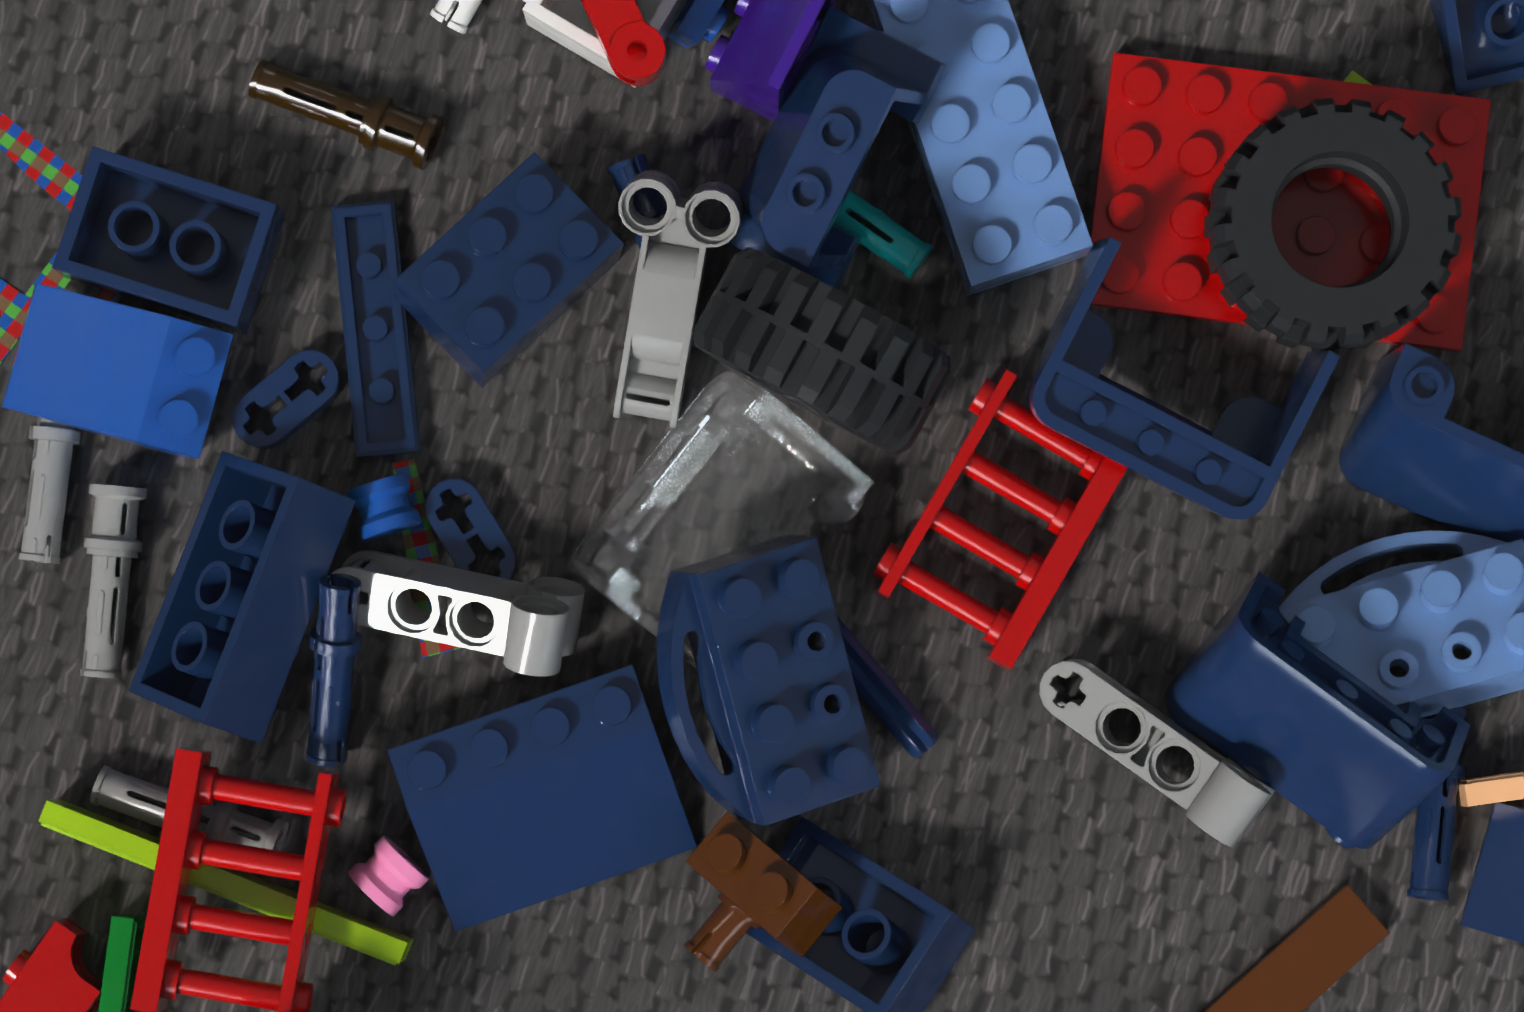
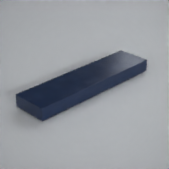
M395 200L331 206L356 458L362 459L421 452L407 310L394 298V280L403 272Z

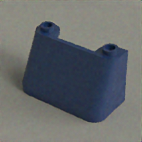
M1405 343L1380 359L1341 445L1339 464L1347 481L1363 491L1452 531L1483 535L1507 543L1523 539L1524 542V453L1445 418L1453 400L1455 383L1453 374L1448 366L1437 357Z
M1259 571L1172 680L1165 698L1170 708V717L1182 729L1189 733L1200 735L1323 825L1330 837L1338 844L1346 848L1370 849L1431 795L1456 768L1470 725L1445 706L1433 719L1421 718L1420 714L1423 708L1414 701H1411L1402 711L1300 637L1306 622L1295 615L1288 623L1281 614L1278 602L1286 590Z

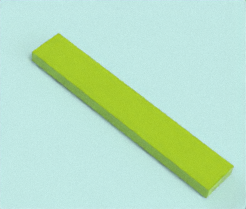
M46 800L38 820L41 822V826L155 870L160 838L64 800ZM202 865L200 871L191 870L189 884L268 916L291 920L294 918L297 892L243 871ZM317 901L312 933L395 966L406 960L414 940L413 938Z

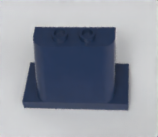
M830 6L739 191V196L743 202V217L736 235L729 243L742 250L750 247L764 252L837 288L861 240V237L834 223L889 110L911 122L919 123L948 65L858 18ZM729 212V214H728V216H727V218H726V220H725V222H724L722 228L725 227V226H727V225L729 224V222L731 221V220H730V212Z

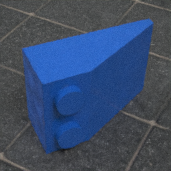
M36 283L1 407L172 455L199 459L233 334L171 316Z

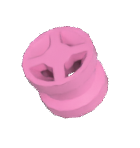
M385 835L374 844V855L366 863H356L348 872L349 877L392 917L403 907V897L411 889L421 888L430 879L415 861Z

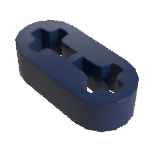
M304 350L291 356L247 392L235 405L232 421L233 428L238 437L246 444L258 449H271L286 441L331 404L339 394L342 381L341 372L336 363L323 352L316 350ZM307 364L316 370L324 365L328 372L321 378L322 383L326 387L322 393L316 395L308 389L303 391L294 400L288 396V393L302 381L301 375L297 372L301 366ZM282 399L286 406L272 418V422L277 429L270 435L265 434L261 430L250 434L247 427L251 425L253 418L249 410L255 405L267 410Z
M447 479L439 482L429 492L426 499L425 512L431 526L456 567L472 571L471 566L478 559L469 541L479 536L485 547L491 552L501 548L505 558L498 563L501 572L498 577L512 580L517 569L516 554L481 494L472 484L462 479ZM452 491L458 498L469 495L472 500V504L466 507L465 513L474 528L465 534L452 518L443 521L439 518L438 512L445 507L442 496L447 492Z

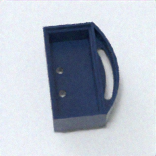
M786 534L671 571L660 608L657 631L659 688L667 721L681 755L696 779L710 796L736 818L767 826L881 786L817 538ZM686 634H688L698 672L703 705L714 732L724 774L719 772L709 757L697 733L690 712L683 665L684 638Z

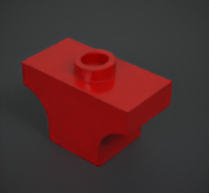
M68 918L55 920L34 952L31 953L24 949L6 971L2 981L9 985V988L0 999V1012H95L100 1003L102 981L88 970L83 960L82 947L88 932Z

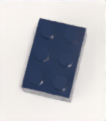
M92 146L52 268L65 278L247 335L286 215L277 204Z
M534 152L394 280V298L483 388L619 261L624 243Z

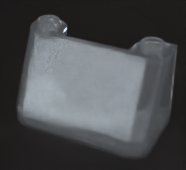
M726 371L710 381L678 420L677 428H672L585 536L574 553L571 568L573 572L657 638L660 608L671 571L782 535L804 536L815 521L827 526L837 522L845 523L852 519L861 509L865 500V493L874 481L768 390L732 371ZM686 634L684 638L683 659L697 670L688 634Z

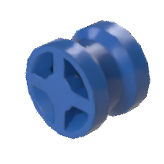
M406 473L378 479L346 492L348 498L356 500L353 507L358 509L362 521L358 528L361 542L391 536L422 523L419 510L410 506L407 497L411 486Z

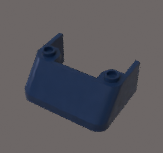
M1111 237L1094 242L1050 329L1029 393L1032 413L1041 424L1219 516L1229 519H1246L1254 516L1267 503L1341 356L1330 350L1317 351L1315 353L1308 352L1280 408L1258 397L1237 398L1223 408L1213 429L1209 430L1101 374L1112 351L1113 335L1108 323L1100 315L1089 310V307L1122 243Z

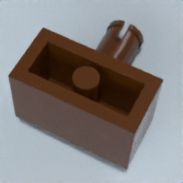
M728 812L722 816L685 861L720 891L717 897L721 900V903L693 937L684 944L691 953L696 954L695 956L715 972L751 926L756 930L761 926L773 938L802 958L843 908Z

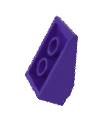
M738 0L733 13L742 18L731 39L724 35L718 38L705 65V69L713 73L710 78L711 91L774 122L829 7H835L836 0Z

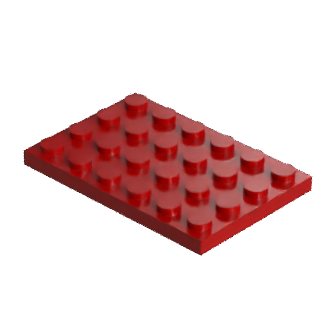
M1114 52L1111 57L1090 238L1093 244L1096 241L1109 237L1122 244L1090 306L1249 326L1244 322L1247 315L1236 303L1230 307L1220 293L1224 285L1218 273L1211 274L1206 257L1211 248L1209 238L1204 237V218L1210 211L1211 201L1208 198L1213 184L1225 167L1224 164L1244 139L1260 124L1264 125L1269 122L1277 113L1292 106H1295L1297 109L1307 107L1313 100L1333 98L1335 105H1346L1351 99L1371 102L1370 111L1382 116L1389 109L1403 116L1406 120L1402 127L1414 137L1420 131L1424 132L1435 144L1428 150L1437 165L1446 161L1454 179L1447 186L1451 197H1460L1462 217L1455 221V233L1462 235L1459 253L1450 260L1448 270L1451 272V275L1445 286L1429 301L1430 306L1417 318L1388 337L1375 342L1396 345L1406 343L1419 348L1451 352L1461 351L1491 100ZM1318 168L1307 171L1291 180L1282 190L1275 203L1272 215V231L1280 253L1296 272L1317 284L1336 287L1356 283L1369 276L1380 265L1388 250L1390 227L1381 200L1365 182L1348 172L1332 168Z

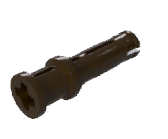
M263 59L258 63L249 86V97L264 100L303 115L306 118L358 136V142L363 144L364 149L374 152L380 147L412 159L413 166L421 170L426 169L429 165L442 132V116L433 113L428 118L394 106V100L385 95L375 96L372 100L328 85L325 82L271 64L270 61ZM292 89L336 106V110L292 93ZM353 112L363 115V120L354 117ZM393 127L412 134L413 138L395 132Z

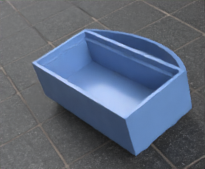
M1457 531L1408 532L1380 538L1357 546L1321 566L1299 584L1279 607L1281 614L1288 623L1295 615L1306 622L1300 637L1400 710L1404 711L1411 701L1417 703L1423 708L1420 714L1421 718L1437 714L1444 706L1448 709L1462 707L1524 689L1523 539L1507 543L1483 535ZM1417 551L1453 552L1462 555L1445 561L1414 562L1390 567L1370 574L1352 583L1345 589L1328 594H1323L1320 588L1351 568L1384 556ZM1463 649L1468 653L1469 658L1464 660L1457 659L1452 651ZM1399 666L1406 671L1407 675L1395 677L1389 669Z

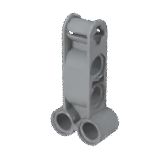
M648 170L635 175L628 182L618 202L619 216L623 224L631 232L641 235L642 242L613 417L620 419L622 413L666 420L670 421V428L676 429L693 341V329L696 324L708 248L722 246L736 235L743 217V202L738 192L730 185L722 182H707L698 186L689 199L680 197V191L676 182L668 174L657 170ZM641 188L658 190L666 200L667 211L657 218L642 216L636 211L633 204V194L635 191ZM706 199L721 201L727 206L731 221L721 229L704 227L696 216V206Z
M361 550L353 553L343 563L341 568L331 573L352 575L361 581L357 613V625L503 656V664L506 668L529 676L556 675L560 672L562 657L576 652L585 588L572 580L558 577H536L529 580V583L374 550ZM410 588L423 591L432 603V610L418 607L410 596ZM471 602H479L486 605L494 616V623H485L479 620L471 609Z
M1083 659L1062 661L1052 665L1041 679L1039 695L1044 707L1052 715L1186 809L1185 815L1194 824L1229 847H1234L1237 842H1240L1275 792V790L1230 757L1225 758L1193 734L1182 729L1169 717L1088 661ZM1079 674L1083 678L1079 689L1086 695L1085 700L1078 698L1065 703L1062 696L1066 689L1059 683L1061 677L1067 679ZM1118 708H1126L1133 711L1141 723L1139 737L1132 744L1116 740L1109 729L1111 715ZM1180 746L1192 755L1194 771L1188 780L1176 781L1169 778L1164 772L1162 756L1168 747Z

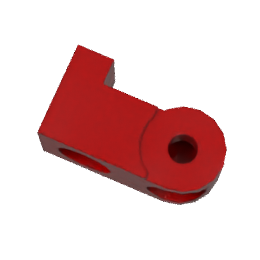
M581 0L616 76L624 83L638 87L651 84L658 79L665 69L666 63L664 40L657 29L645 23L636 1Z

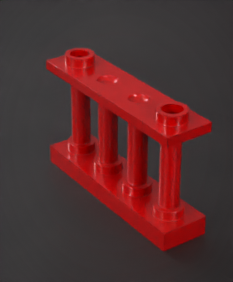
M1006 369L998 383L988 377L985 379L968 411L979 416L903 548L891 542L872 576L883 581L876 592L883 599L887 600L896 584L899 583L985 633L983 640L993 645L986 658L1008 671L1013 668L1127 468L1049 429L1036 419L1032 410L1006 396L1017 377L1016 374ZM993 418L997 419L1081 468L1078 474L1088 481L1076 502L1067 496L1061 501L974 451ZM960 474L967 475L1048 522L1049 524L1046 529L1056 534V537L1045 556L1043 557L1034 551L1029 556L942 506ZM928 529L935 530L1016 577L1015 585L1024 589V592L1013 611L1011 612L1004 607L996 611L910 561Z
M189 747L176 748L130 1010L161 1012L167 1009L169 999L178 1000L181 994L275 1010L277 1012H310L314 985L313 983L304 982L330 827H341L346 808L347 789L337 787L340 773L331 771L319 772L316 790L222 775L219 774L218 767L210 766L212 751ZM214 800L311 816L305 855L208 839L207 832L199 831L203 805L212 806ZM202 865H209L300 881L294 918L291 920L197 904L195 896L187 895L191 870L200 871ZM192 929L289 946L282 985L186 969L184 961L176 960L180 934L189 935Z

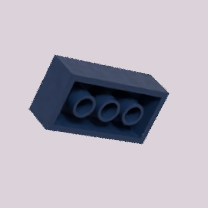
M222 451L128 692L202 724L262 743L269 722L275 714L277 702L292 663L298 655L300 643L316 601L319 598V579L324 575L327 576L339 542L345 534L347 522L356 500L300 477Z

